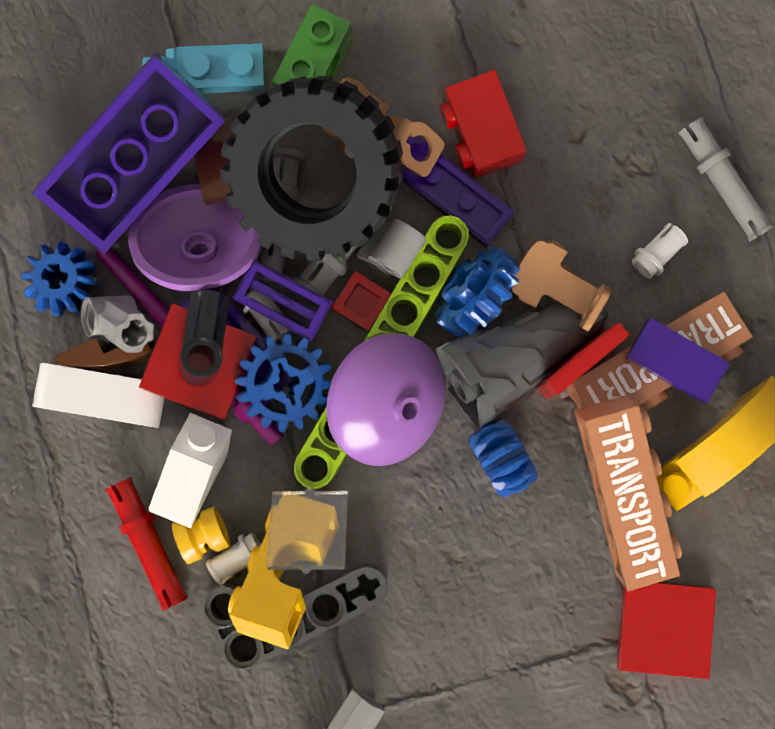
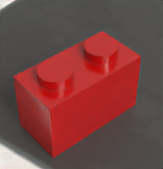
M495 70L445 88L444 103L440 104L439 108L446 128L448 130L454 128L459 143L455 145V151L463 170L469 168L473 179H477L522 162L527 150Z

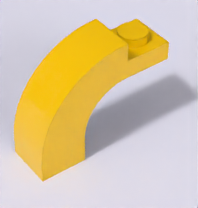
M771 375L738 398L728 413L710 430L661 464L662 474L656 476L659 490H663L666 493L670 505L676 512L700 496L707 497L775 443V378Z

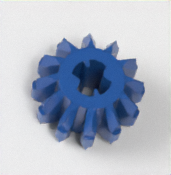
M64 241L58 242L55 251L47 244L41 245L40 252L42 258L40 260L32 255L27 257V262L34 266L33 271H25L20 274L22 280L32 283L24 290L25 297L36 299L35 308L41 312H45L50 308L52 315L55 317H62L66 307L75 315L80 313L78 300H83L85 297H93L86 292L87 287H97L100 285L97 278L88 276L97 268L96 263L92 260H84L86 251L79 246L70 251L69 244ZM62 271L68 275L65 284L59 282L61 287L53 284L56 275L62 276L60 274Z
M500 418L481 428L479 427L478 431L470 435L469 444L499 495L506 498L514 493L518 494L537 480V470L508 421Z

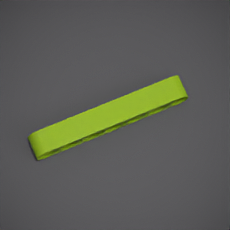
M452 215L442 216L431 225L425 235L426 242L404 276L399 280L365 340L385 333H402L415 338L464 253L469 233L466 224L460 218ZM443 230H451L458 235L460 243L455 248L446 249L437 243L436 235ZM421 267L432 268L438 275V282L431 287H422L416 283L414 273ZM400 304L410 305L417 314L416 320L408 326L397 324L391 316L393 309ZM326 408L294 464V474L298 482L310 489L322 488L328 485L334 479L347 456L337 443L330 441L326 435L325 428L328 423ZM318 455L326 461L328 471L322 480L314 482L305 476L303 466L308 458Z

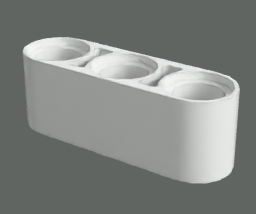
M40 363L32 407L159 428L165 398L139 389L142 379Z

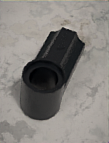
M210 290L190 292L178 371L181 378L193 386H205L211 383L216 378L223 361L222 349L230 297L222 295L220 292ZM194 353L206 354L211 359L212 367L206 371L194 370L189 365L187 358Z

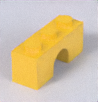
M284 493L279 506H274L270 510L266 520L265 531L267 533L261 546L253 548L247 564V571L249 573L243 586L235 588L229 601L228 612L238 633L289 649L306 606L301 590L280 582V578L289 566L298 562H309L318 566H324L339 530L335 508Z

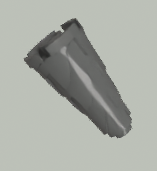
M556 302L536 311H525L498 325H487L476 330L473 335L467 334L462 338L437 347L435 354L442 365L445 377L449 375L452 386L447 388V390L467 419L475 426L480 424V428L518 402L524 397L525 392L557 371L556 366L574 355L585 342L601 332L605 327L604 320L608 318L605 305L589 331L580 326L583 315L560 302Z

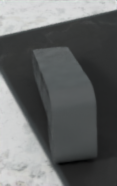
M366 563L302 593L306 609L299 623L298 633L294 635L289 649L253 638L257 645V652L254 656L250 657L242 656L236 651L234 645L235 638L244 634L238 633L230 616L220 614L215 605L218 594L226 593L232 596L233 591L239 585L228 582L217 586L205 597L202 609L226 662L235 669L247 670L376 607L386 596L387 579L381 568L374 564ZM366 574L369 580L377 578L379 583L375 585V595L369 596L366 591H361L352 596L351 601L355 606L349 608L346 594L338 585L346 583V590L349 592L359 586L360 575ZM330 594L334 596L339 603L338 613L331 617L320 615L314 605L315 599L319 595Z

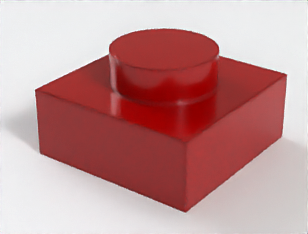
M355 271L331 309L369 333L390 298L391 293Z

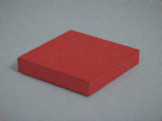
M172 303L139 389L224 421L238 386L234 382V377L242 375L244 368L238 364L239 359L248 360L251 353L248 347L251 344L254 345L257 336L226 324L222 349L223 361L216 378L205 386L190 385L181 378L178 371L188 309ZM194 353L187 358L189 365L194 370L206 371L212 367L211 359L206 354Z
M620 323L612 324L561 364L557 371L537 384V389L546 400L559 395L625 340L629 333Z
M658 582L627 591L623 585L617 669L627 672L709 680L716 589L712 587Z

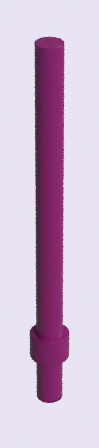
M112 247L105 254L98 250L95 256L159 326L163 328L169 309ZM238 385L231 402L235 407L233 413L244 424L249 422L262 438L273 447L284 437V434L277 429L273 422L267 428L260 425L261 413L252 418L245 413L251 403L250 401L239 402L236 395L243 391Z

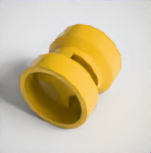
M216 506L202 510L199 519H195L191 528L177 522L172 523L176 544L187 564L201 560L204 553L208 552L209 549L220 552L231 547L227 528Z

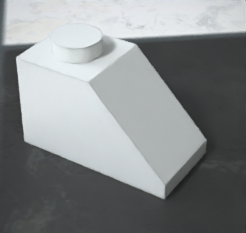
M190 413L170 449L149 506V511L191 528L228 456L232 430Z

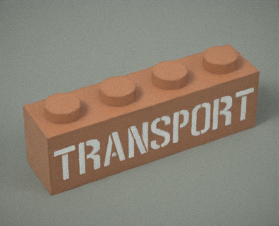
M724 291L665 325L727 362L742 354L744 351L740 345L752 338V335ZM630 346L580 376L566 389L578 409L627 395L636 404H642L648 410L668 398L665 389L672 385L625 359L631 348Z
M624 395L574 410L616 576L627 591L680 576L676 559L682 558V551L675 533L669 532L666 518L672 516V510L666 493L663 490H659L656 476L662 474V469L656 451L653 448L649 449L646 434L650 433L652 429L644 406L639 407L632 399Z

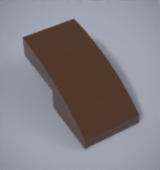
M234 118L225 120L222 126L195 154L200 188L205 205L225 202V196L231 192L229 183H221L220 169L226 165L227 158H224L221 152L224 141L231 137L232 132L229 127Z
M94 338L56 355L55 358L59 365L83 370L117 369L149 361L155 348V343L151 340L146 343L141 352L126 353L119 347L110 351L107 342Z

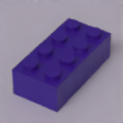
M155 52L41 179L32 194L105 254L225 122L224 114L163 57Z

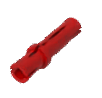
M132 477L106 488L105 491L108 493L123 524L119 529L122 535H128L161 605V610H167L170 606H175L188 599L189 597L185 593L152 524V521L156 519L152 512L147 513Z

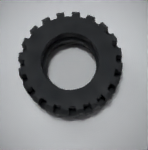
M320 75L315 78H306V76L293 78L256 96L245 105L246 109L244 112L236 116L229 127L232 134L230 138L224 141L221 155L227 158L226 165L220 169L221 183H229L231 191L225 196L230 210L238 207L243 215L237 221L245 232L254 228L261 235L257 243L269 249L273 244L282 247L281 256L295 259L299 253L306 254L308 261H322L326 254H332L334 258L348 254L351 247L355 245L360 247L366 243L387 219L397 199L398 190L403 179L404 167H401L403 150L401 141L395 138L393 132L395 125L390 116L385 117L377 108L380 103L371 95L365 97L358 92V86L347 81L339 83L333 81V77ZM309 124L322 126L338 135L350 149L356 164V178L350 194L338 205L327 209L306 207L290 198L279 185L273 168V152L280 138L295 127Z

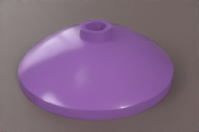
M189 184L175 187L159 194L131 224L128 243L135 265L151 281L174 290L201 291L225 285L245 273L251 267L253 260H256L261 252L262 245L257 243L261 235L254 228L245 232L237 221L243 215L238 207L230 210L227 201L205 205L200 184Z
M385 333L365 340L345 357L332 379L326 406L330 432L342 451L361 463L372 466H385L395 464L410 457L427 442L438 425L446 398L445 375L436 354L427 344L417 338L402 333Z

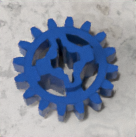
M491 246L487 253L480 250L474 261L467 259L455 268L451 281L443 287L442 297L436 302L440 306L434 313L438 318L437 323L449 333L455 334L459 338H462L466 332L473 335L479 324L486 327L502 311L501 306L503 302L511 299L513 295L511 294L512 287L519 282V279L515 276L520 271V267L515 264L517 261L502 248L497 249Z
M282 333L279 344H276L271 336H264L265 348L261 350L251 344L248 347L254 356L251 361L239 359L238 364L246 372L245 375L234 377L236 384L245 386V390L236 395V398L239 402L250 401L251 404L245 411L250 418L258 413L262 414L260 417V425L267 428L272 420H276L277 429L280 432H285L287 422L292 421L300 430L303 428V416L308 415L314 420L319 418L317 411L314 409L317 403L327 405V398L321 394L323 389L330 388L331 381L323 379L322 374L332 369L331 365L317 362V359L323 352L320 348L316 347L308 352L306 351L308 339L300 337L295 345H292L291 336L288 333ZM283 352L297 354L307 364L293 367L288 364ZM265 360L268 367L263 378L254 383L256 372ZM279 368L282 369L284 374L294 378L293 381L288 383V396L279 388L273 387V384L279 382ZM312 384L309 396L302 403L300 397L306 385ZM274 398L280 401L284 411L271 410L260 401Z

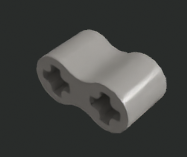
M392 218L390 222L385 220L381 228H378L373 233L371 239L363 244L356 257L368 267L386 277H389L391 274L402 278L426 242V238L405 222Z

